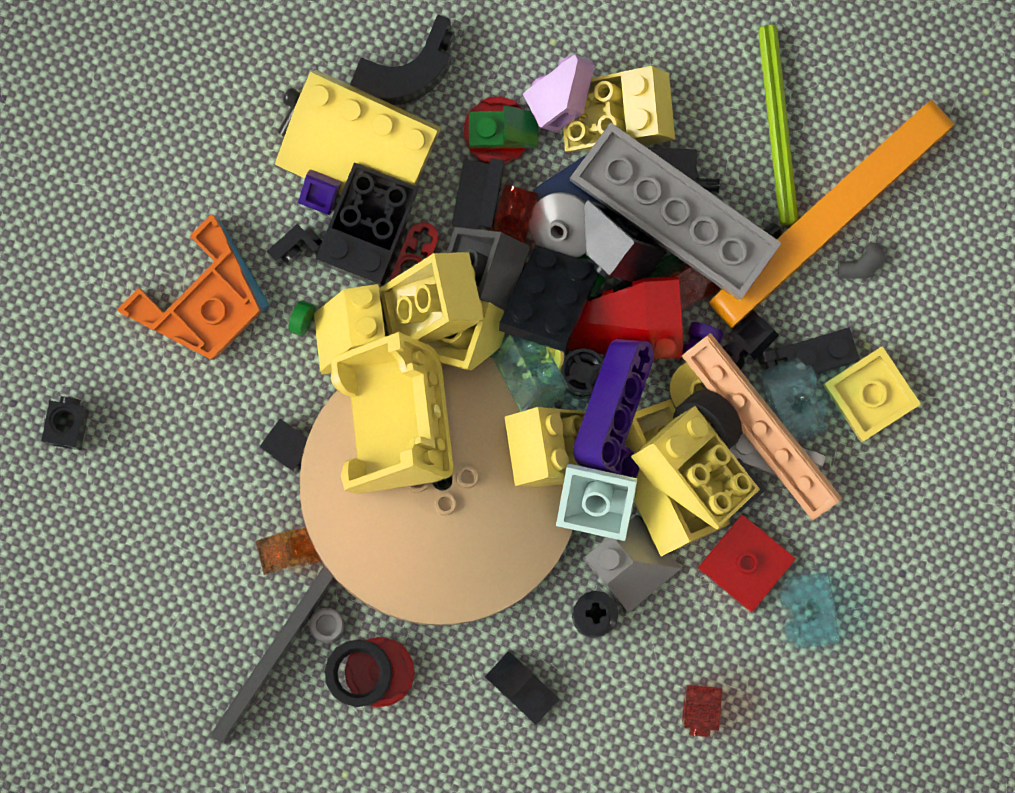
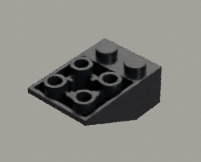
M354 162L315 258L316 261L322 266L368 284H378L379 288L383 286L397 255L419 187Z

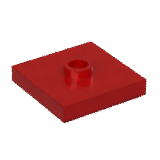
M741 514L697 569L752 613L796 558Z

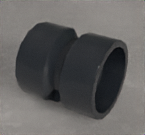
M581 348L572 351L565 357L561 367L560 380L566 393L574 398H591L604 361L598 353L591 349Z

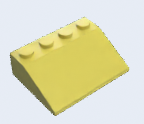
M314 70L310 72L296 103L275 165L303 178L306 177L307 172L311 169L342 182L338 193L340 195L354 162L416 186L442 127L321 71Z

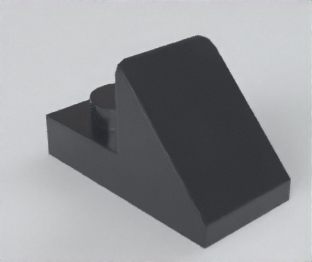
M509 651L485 675V678L535 725L559 701V698Z

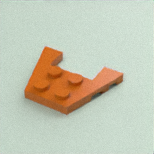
M211 214L190 235L214 261L165 312L141 288H138L117 311L211 360H215L260 315L262 309L219 220Z

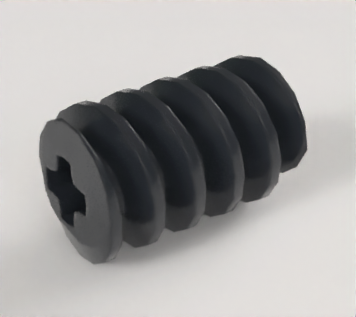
M601 591L585 593L573 607V624L578 632L586 637L598 638L604 636L613 629L618 619L617 604L611 596ZM593 605L597 606L598 612H604V616L598 620V624H594L592 618L585 615V613L591 610Z

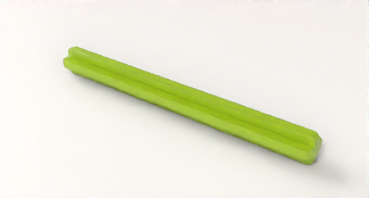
M764 25L759 28L758 34L779 224L781 226H792L799 218L778 29L776 25Z

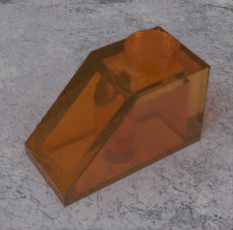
M306 528L280 532L256 541L264 575L289 571L322 562L313 547Z

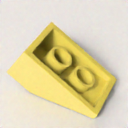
M469 252L433 253L379 288L389 335L400 332L428 344L465 331L484 320L482 302L479 299L475 271L471 264Z

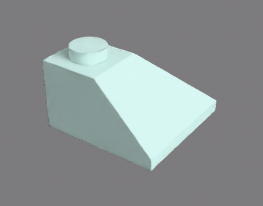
M567 464L556 526L625 541L632 515L638 479Z

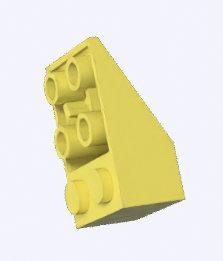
M648 66L592 78L584 113L563 128L565 152L590 151L610 122L644 146L675 140L669 73L654 66Z
M696 406L672 419L631 456L652 485L715 529L720 528L760 490Z
M536 407L505 416L515 486L541 487L564 484L567 464L580 466L575 461L573 448L586 411Z

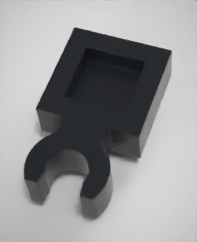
M753 310L729 334L734 342L722 348L730 357L733 356L732 360L741 370L748 355L756 360L779 334Z

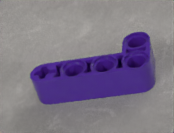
M615 339L610 343L574 443L573 455L578 465L637 478L639 467L631 457L634 452L625 446V442L654 360L653 347L649 342Z

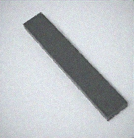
M325 565L212 731L211 737L218 742L226 744L336 579Z

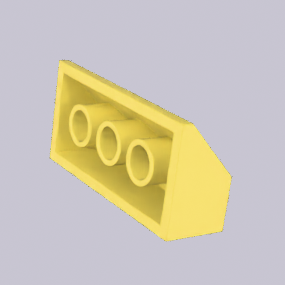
M669 399L636 411L625 446L635 453L673 419L676 410L672 400ZM639 468L634 501L660 556L680 549L730 525L728 519L720 528H713L652 485Z

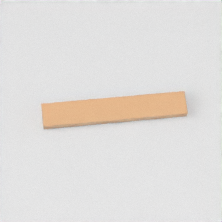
M711 333L682 355L683 359L707 389L723 396L735 408L741 420L742 433L812 520L840 502L842 497Z

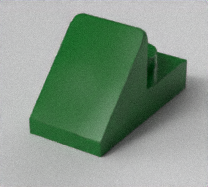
M503 106V111L469 112V148H538V123L532 111L511 106Z

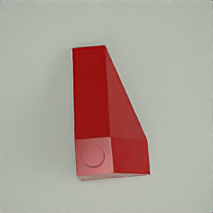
M679 276L643 278L632 282L633 286L616 292L611 289L602 292L601 297L589 300L566 350L574 351L586 348L598 354L606 355L610 343L615 339L642 340L652 345L654 359L683 358Z

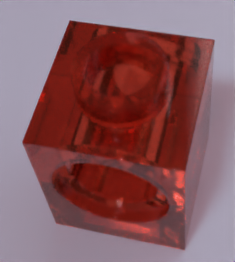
M505 184L492 231L502 232L525 243L538 193Z
M685 685L681 728H689V735L710 737L711 730L719 731L723 688Z

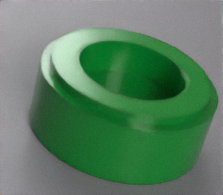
M304 300L296 304L288 325L291 333L301 337L306 334L314 317V304Z

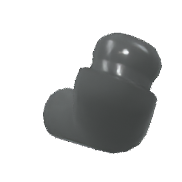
M870 243L865 247L866 251L858 261H839L838 278L867 279L871 277L884 263L885 252L883 247L878 243Z

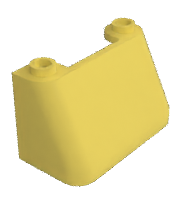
M396 332L331 358L332 384L341 393L351 397L357 458L349 459L343 464L341 480L345 491L363 494L438 482L452 476L453 457L443 372L440 358L434 348L403 333Z

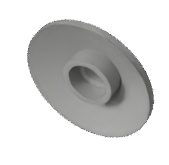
M565 192L551 193L540 199L533 207L529 221L530 231L536 244L575 258L586 253L585 202L579 197ZM554 226H560L564 231V235L559 234Z

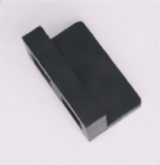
M490 158V163L472 160L463 161L452 219L453 227L493 230L504 172V160Z

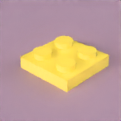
M883 346L823 384L861 443L921 405Z

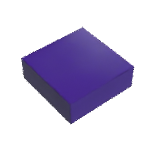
M310 169L306 174L298 203L330 215L334 209L342 182Z

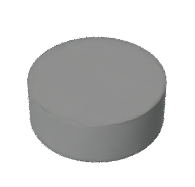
M322 608L312 615L309 629L316 640L322 643H332L343 635L345 622L338 611L332 608Z

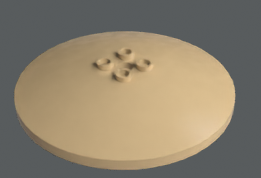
M490 356L472 371L441 364L453 457V473L450 476L452 485L447 490H438L433 486V483H426L363 494L345 491L341 480L342 467L347 460L357 458L351 397L344 395L339 390L331 396L323 407L308 436L301 462L300 502L307 533L313 547L336 581L350 594L367 606L398 620L433 626L458 625L481 620L506 610L533 591L550 573L560 559L573 531L572 529L556 526L563 485L541 487L515 486L505 424V416L536 407H555L544 393L527 377L511 366Z

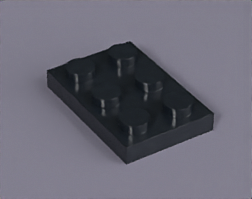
M535 245L499 322V331L566 352L600 275L594 269L595 264Z

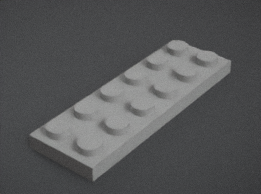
M611 122L570 177L572 183L739 301H741L781 245V242Z

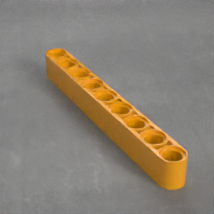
M931 99L777 239L781 242V245L741 301L722 289L708 304L733 329L955 126V123Z

